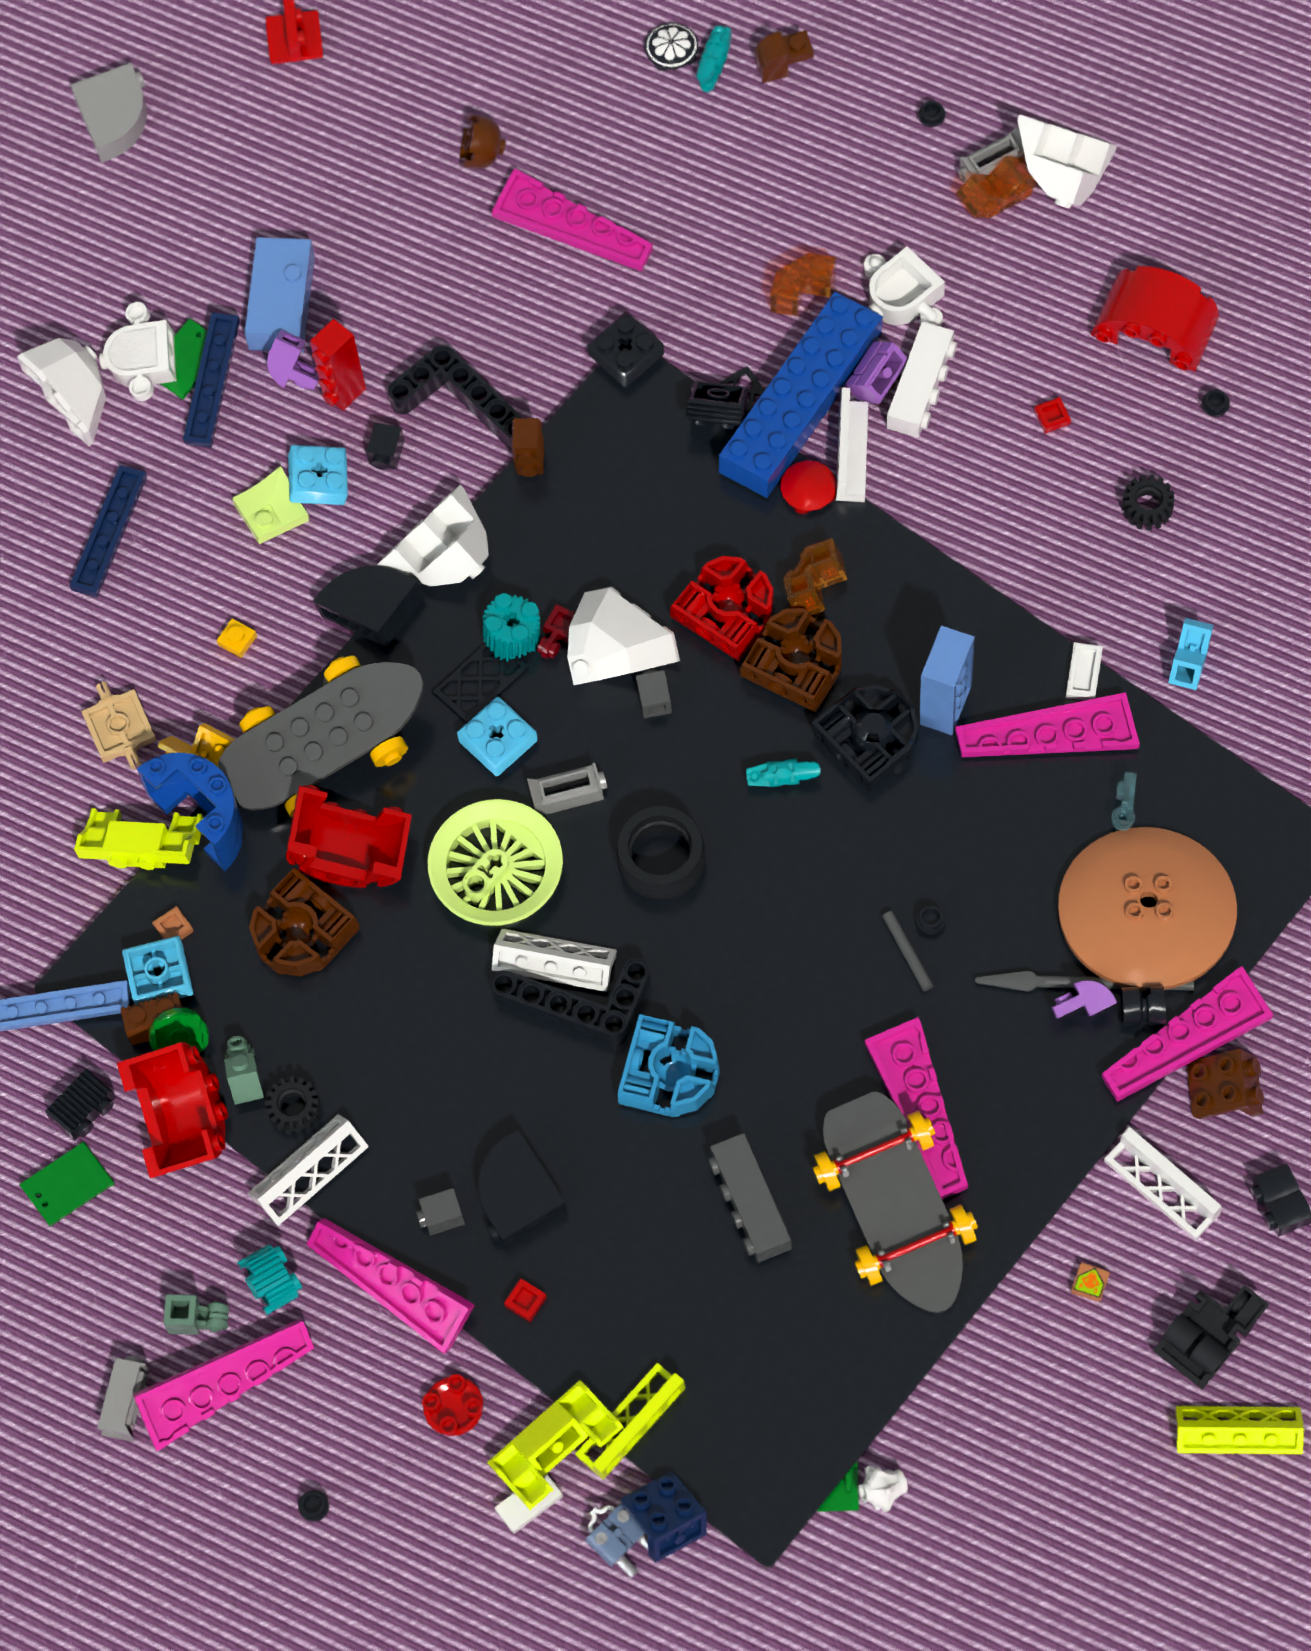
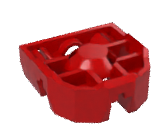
M721 556L707 562L702 567L696 583L691 581L672 604L670 617L740 662L758 637L760 638L768 620L772 617L774 590L767 575L761 570L755 574L753 569L748 567L747 562L741 557ZM744 577H747L751 582L743 590L740 588L741 585L739 583ZM705 583L714 587L715 592L713 595L702 587ZM746 599L748 606L742 610L741 603ZM709 611L717 621L724 624L721 629L712 620L705 617ZM750 611L763 619L761 626H758L755 621L747 617Z

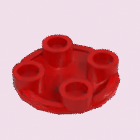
M806 460L795 463L786 470L781 479L780 489L787 503L794 507L796 512L805 514L809 511L822 509L832 502L836 497L837 482L833 472L826 465L817 461Z
M453 1374L450 1377L437 1381L422 1399L424 1416L428 1425L437 1433L446 1436H458L472 1430L479 1422L483 1413V1397L479 1388L472 1381L463 1378L459 1374Z

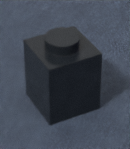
M374 423L366 451L369 465H373L381 470L388 468L397 469L405 441L402 427Z

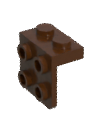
M1236 1049L1194 1060L1187 1065L1193 1117L1204 1119L1235 1110H1240L1252 1117L1263 1114L1264 1094L1260 1088L1259 1075L1261 1074V1066L1257 1057L1242 1049Z

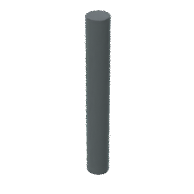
M893 911L886 912L882 918L924 992L930 990L934 985Z

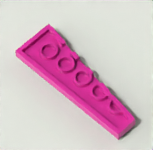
M515 168L492 210L493 218L641 272L653 251L652 243L621 226L615 225L603 216L598 217L588 211L587 207L581 204H574L567 200L565 195L545 188L543 183Z
M1126 692L955 727L961 757L1138 749L1140 745Z
M919 1017L865 1039L864 1044L891 1100L901 1110L909 1127L911 1126L907 1115L918 1110L923 1119L929 1118L935 1131V1135L931 1136L934 1146L922 1151L917 1141L916 1143L941 1199L943 1200L968 1189V1183L954 1141V1135L947 1117L945 1104L940 1093Z

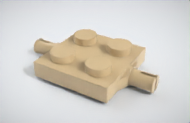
M101 682L105 692H103L100 683L96 685L101 700L96 705L82 710V715L103 763L120 756H126L130 769H136L132 759L135 760L137 767L142 765L136 751L141 747L156 742L155 735L135 689L121 695H112L107 682Z

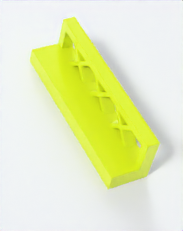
M657 1363L612 1412L620 1423H627L626 1428L616 1439H610L604 1444L606 1445V1450L595 1462L586 1456V1453L593 1446H598L591 1438L576 1452L575 1456L604 1480L685 1390L684 1380L676 1373L671 1375ZM659 1374L667 1382L657 1393H650V1382ZM646 1388L647 1394H640ZM647 1399V1404L636 1416H630V1404L634 1400ZM626 1410V1417H620Z
M1176 1406L1177 1453L1303 1454L1304 1425L1301 1407ZM1183 1417H1196L1198 1420H1184ZM1217 1418H1228L1230 1420H1219ZM1249 1418H1259L1261 1420L1252 1421ZM1281 1418H1294L1295 1421H1282Z

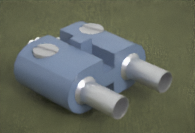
M621 1504L617 1508L605 1506L602 1509H598L595 1507L590 1512L592 1519L588 1525L591 1534L585 1541L610 1567L617 1564L632 1578L638 1570L624 1555L636 1542H639L648 1551L646 1533ZM608 1510L613 1511L595 1530L593 1529L597 1518L596 1513L603 1514Z

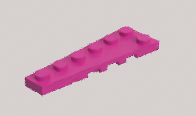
M1241 966L1213 987V990L1203 998H1199L1192 1003L1190 1008L1178 1017L1176 1016L1170 1020L1164 1028L1156 1034H1152L1139 1047L1131 1050L1104 1071L1102 1079L1118 1102L1271 1020L1273 1013Z
M325 1218L318 1221L306 1243L307 1246L443 1354L451 1349L475 1306L465 1298Z
M300 1318L132 1394L154 1449L156 1451L161 1450L190 1431L189 1428L201 1420L208 1419L215 1414V1411L227 1403H232L240 1398L242 1393L254 1385L258 1386L270 1378L272 1374L281 1371L314 1349L304 1321Z

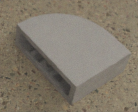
M131 63L70 85L101 163L118 157L136 143L145 128L147 107L141 89L145 87L143 77L140 71H134Z

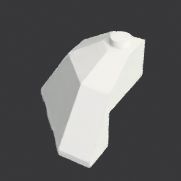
M1019 114L1018 124L1028 172L1048 196L1056 198L1055 204L1069 209L1072 204L1081 206L1094 192L1117 146Z
M57 338L21 353L17 358L22 371L41 386L46 401L66 417L70 431L90 447L94 442L106 400L100 371L95 361L97 355L90 347H82L75 340Z
M461 485L455 488L377 564V566L392 568L405 575L410 573L416 576L422 584L428 586L461 583L468 576L474 579L485 568L482 563L489 556L486 531L465 489Z
M613 587L585 592L569 626L567 657L573 684L598 681L680 661L674 632L651 619V615L636 604L629 603Z

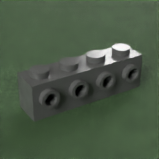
M740 1134L710 1146L712 1157L708 1158L709 1165L713 1174H719L723 1184H720L719 1187L726 1202L731 1200L735 1210L731 1212L737 1229L742 1227L745 1232L746 1238L742 1240L748 1255L754 1254L759 1263L791 1250V1239L745 1134Z

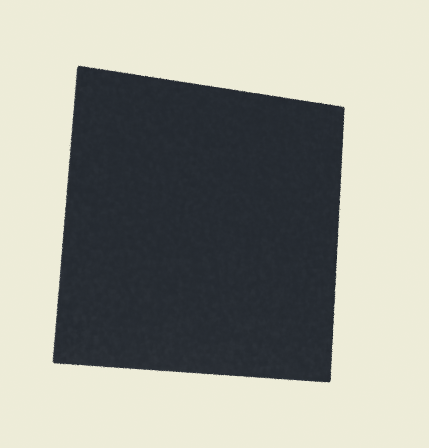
M658 359L628 387H624L598 365L542 427L544 441L543 474L533 477L518 475L515 472L513 459L472 504L487 536L489 556L482 563L485 567L483 571L474 579L468 576L461 583L428 586L421 583L420 586L426 597L387 647L355 633L290 704L291 706L323 687V673L330 666V663L339 657L356 656L361 666L381 662L410 665L416 668L424 681L423 693L415 712L406 725L392 737H402L408 746L407 752L399 762L392 766L376 767L370 758V751L313 785L318 787L320 791L328 793L324 802L337 803L341 808L365 810L368 812V815L376 817L384 807H398L405 813L412 814L401 879L398 882L385 887H378V882H372L367 884V888H356L323 882L303 874L354 915L358 921L360 930L347 942L342 950L323 970L301 977L277 974L260 960L249 925L253 910L257 906L264 907L267 904L266 901L270 898V892L293 868L299 869L298 864L290 865L286 859L293 817L289 816L285 808L286 802L264 810H247L236 799L243 820V842L236 859L226 871L205 853L204 847L210 841L202 833L199 845L194 844L190 864L166 863L165 868H154L153 870L141 868L35 985L34 990L36 994L128 981L122 953L123 949L162 940L163 938L152 922L177 906L194 930V932L181 940L193 995L180 998L184 1008L196 1011L204 1019L209 1032L208 1045L199 1054L206 1063L210 1073H214L219 1080L220 1089L218 1093L220 1100L225 1104L228 1111V1118L225 1120V1143L268 1176L337 1114L347 1119L369 1147L307 1200L304 1205L321 1219L325 1218L473 1303L475 1306L462 1330L552 1401L556 1402L580 1380L612 1413L657 1363L671 1375L676 1373L684 1380L685 1390L625 1455V1458L653 1480L670 1471L673 1472L706 1510L707 1523L764 1568L769 1569L774 1566L845 1475L864 1454L1166 1078L1164 1076L1117 1102L1102 1079V1073L1131 1050L1139 1047L1152 1034H1156L1164 1028L1174 1017H1178L1190 1008V1005L1196 1000L1203 998L1213 990V987L1242 966L1246 973L1249 974L1311 897V808L1102 663H1100L1095 698L1126 692L1140 743L1138 749L961 757L955 730L953 735L920 725L921 674L940 627L944 626L975 636L972 687L956 726L1082 701L1066 698L1074 644L866 499L864 502L837 501L835 497L832 502L822 509L800 514L783 498L780 489L781 479L768 498L720 474L719 455L739 426H736L734 429H725L719 423L709 422L707 425H695L692 423V420H688L686 418L687 399L695 381L664 359ZM798 453L789 468L795 463L808 459ZM721 556L741 557L747 562L748 567L753 569L755 574L761 570L767 575L774 590L772 616L784 609L804 608L810 611L811 617L816 618L817 622L821 623V621L823 622L827 619L836 627L841 635L842 671L817 713L740 676V668L752 647L739 662L670 617L672 604L691 581L696 583L702 567L707 562ZM744 577L739 583L741 585L740 588L744 590L751 580ZM708 583L702 586L712 595L715 592L714 587ZM608 587L616 589L621 593L620 596L629 603L636 604L651 615V619L674 632L680 661L577 685L573 684L568 662V643L557 640L561 645L554 659L541 657V653L537 652L538 647L531 653L527 652L526 656L522 654L521 659L529 665V669L499 697L536 731L538 740L499 776H495L459 742L457 732L466 723L431 692L485 643L482 636L484 611L487 610L488 605H491V601L495 602V597L502 593H506L511 597L516 595L517 598L522 596L523 600L527 598L528 602H533L537 605L540 616L538 646L544 636L550 637V635L543 632V625L556 604L576 613L585 592ZM746 599L741 603L742 610L748 606ZM710 611L705 615L706 618L712 620L720 629L723 627L724 624L717 621L710 614ZM750 611L747 617L755 621L758 626H761L763 619ZM808 627L804 635H806V639L811 640L817 631ZM771 637L768 639L767 642L781 647V642ZM490 647L483 653V657H494ZM813 649L809 653L810 660L816 658V653ZM821 661L819 662V667L830 671L831 674L834 673V667ZM504 662V676H511L520 667L515 662ZM479 663L470 664L462 672V676H478ZM483 663V676H500V663ZM778 666L777 670L775 671L784 674L785 676L790 678L793 683L797 678L796 676L788 675L787 673H785L783 670H781L780 666ZM648 670H665L672 713L643 718L636 675H641ZM478 682L462 683L461 696H478ZM483 682V695H490L499 687V682ZM450 683L441 692L446 696H457V683ZM879 685L900 691L914 706L919 727V740L913 756L908 760L903 757L891 774L870 791H867L814 736L812 722L853 688ZM852 700L845 703L844 708L855 718L860 711L853 705ZM461 702V710L467 715L478 706V702ZM899 703L898 708L890 713L893 720L906 711L905 706ZM501 733L492 735V738L496 736L502 738ZM868 736L867 741L872 743L879 742L878 736ZM849 738L845 743L852 748L858 758L860 754L855 751L851 745V738ZM889 742L886 744L885 750L891 756L898 752ZM796 758L797 762H810L811 760L818 762L821 767V773H819L817 778L799 780V784L766 787L748 786L746 768L767 763V761H784ZM592 763L596 764L598 772L603 771L607 788L602 789L604 800L543 815L559 838L563 855V867L556 890L538 911L518 922L489 926L464 920L443 905L435 894L430 882L428 855L434 836L450 816L473 803L493 799L515 801L534 809L527 779H540L590 766ZM590 782L546 792L545 796L590 785ZM199 806L190 815L191 817H197V814H202L203 817L207 816ZM652 806H670L689 815L700 829L705 846V864L697 883L683 895L681 894L678 897L667 900L646 898L632 890L621 875L617 861L616 846L623 825L633 814ZM490 827L481 829L480 832L490 850H492ZM1153 827L1185 835L1209 850L1222 864L1232 882L1237 902V919L1232 940L1221 959L1208 972L1194 980V990H1165L1166 1024L1148 1025L1146 1021H1142L1140 1025L1123 1026L1120 1004L1121 989H1109L1117 1003L1094 1015L1088 1016L1082 1006L1060 1018H1055L1051 1007L1057 1005L1054 999L1071 992L1073 997L1076 996L1077 993L1074 988L1036 987L1032 991L1025 992L975 982L977 977L1022 971H1032L1036 976L1099 977L1084 966L1068 946L1059 922L1058 899L1063 878L1074 859L1091 843L1110 833L1129 828ZM496 828L498 849H500L505 834ZM667 831L652 832L642 837L632 850V858L635 865L644 872L655 875L669 874L681 868L690 855L687 841L679 835ZM474 833L465 838L484 853ZM511 839V841H510V844H509V846H508V849H509V848L513 845V843H514V841H513L512 839ZM460 845L454 851L476 858ZM532 856L524 861H531L537 859ZM450 860L448 868L468 867V865ZM545 869L524 872L543 877ZM464 877L448 878V881L452 886L462 881ZM519 880L533 892L539 887V885ZM475 884L470 890L480 891L484 886ZM500 884L502 910L513 908L511 900L502 884ZM510 885L520 904L528 899ZM464 890L457 893L461 899L465 897ZM495 892L491 895L486 910L497 911ZM1144 897L1140 900L1141 904L1148 908L1154 907L1157 904L1152 897ZM310 900L306 903L316 912L318 920L325 914ZM470 904L473 907H479V905ZM276 906L269 915L276 920H281L283 918L282 914L285 912ZM925 906H936L945 914V926L937 934H925L916 925L917 913ZM893 911L934 985L930 990L924 992L882 918L886 912ZM312 928V929L309 931V932H310V935H311L310 937H313V935H314V930H313V928ZM501 929L616 949V959L611 968L610 985L607 992L530 978L607 1006L624 964L632 958H641L646 961L650 970L651 982L626 1041L620 1045H610L497 1003L493 998L490 981L491 977L497 972L492 971L494 944ZM280 930V938L287 939V932ZM318 939L311 947V949L319 954L321 959L329 954L328 951L330 949ZM277 944L267 955L268 959L273 961V958L283 948ZM155 969L154 975H161V969ZM637 971L633 972L629 977L637 980L642 978L644 974ZM502 984L498 987L497 990H499L500 992H506L510 990L512 986L509 984ZM130 990L131 1007H132L133 1004H134V1002H133L132 995H131V990ZM529 994L525 1000L528 1002L536 1001L539 995ZM625 997L618 1003L626 1006L631 1004L633 1000ZM556 1004L552 1008V1010L556 1012H561L565 1010L567 1006L564 1004ZM121 1013L71 1021L121 1061L152 1052L149 1041L131 1045L125 1031ZM584 1014L580 1017V1020L589 1022L594 1018V1015ZM639 1014L674 1022L676 1026L687 1030V1028L691 1029V1026L700 1028L713 1040L720 1074L714 1095L698 1110L682 1114L678 1117H670L618 1103V1089ZM919 1017L931 1062L936 1073L940 1093L943 1097L947 1117L968 1183V1189L947 1197L942 1201L951 1221L953 1219L949 1209L961 1204L966 1213L971 1211L978 1226L974 1230L977 1240L965 1245L960 1235H958L963 1260L961 1285L952 1307L940 1313L925 1311L905 1300L889 1285L880 1269L879 1273L882 1282L871 1286L867 1277L861 1279L854 1264L855 1261L859 1260L855 1250L865 1245L868 1246L840 1180L841 1187L829 1191L825 1182L819 1184L812 1168L817 1166L814 1155L823 1151L827 1153L823 1135L824 1118L827 1112L871 1092L882 1093L891 1100L864 1044V1040ZM614 1023L608 1026L607 1030L616 1032L622 1026ZM234 1036H242L254 1048V1056L261 1077L264 1098L235 1105L227 1080L224 1059L226 1049H228V1040ZM674 1036L672 1047H676V1050L681 1051V1049L686 1048L688 1039ZM644 1050L643 1061L639 1071L649 1073L648 1061L651 1052ZM671 1055L664 1057L660 1062L663 1065L672 1062ZM696 1069L695 1077L712 1081L713 1073ZM289 1076H295L296 1080H299V1077L305 1079L306 1083L310 1082L314 1089H316L321 1102L320 1116L317 1115V1123H311V1129L308 1131L305 1128L301 1129L302 1134L298 1135L296 1131H292V1135L286 1134L285 1130L282 1132L277 1130L276 1126H273L270 1122L265 1107L266 1094L268 1091L272 1092L271 1086L274 1083L277 1086L281 1084L279 1079L282 1078L285 1081H290ZM660 1088L656 1105H660L661 1108H670L673 1092ZM290 1096L282 1103V1111L287 1115H297L304 1108V1100L299 1096ZM518 1129L564 1199L567 1211L505 1249L501 1241L496 1243L493 1241L486 1229L490 1224L482 1208L478 1184L482 1164L490 1150L501 1139ZM743 1133L747 1138L791 1239V1250L759 1263L754 1254L748 1255L742 1240L746 1238L745 1232L742 1227L737 1229L731 1212L735 1210L731 1200L727 1202L724 1200L719 1187L720 1184H723L719 1174H713L708 1162V1158L712 1157L710 1146ZM350 1134L341 1141L340 1152L348 1153L358 1145ZM324 1156L319 1160L317 1172H327L332 1166L333 1157ZM301 1176L295 1183L294 1192H304L309 1187L310 1177ZM454 1188L465 1225L430 1236L427 1226L421 1228L416 1210L422 1209L419 1199ZM520 1279H523L547 1295L546 1300L531 1322L509 1310L504 1305V1302ZM659 1374L650 1382V1393H657L667 1382ZM646 1388L640 1394H647ZM647 1399L634 1400L629 1406L630 1416H636L647 1404ZM626 1410L620 1417H626ZM626 1422L621 1423L623 1428L617 1434H615L612 1439H616L617 1436L626 1428Z

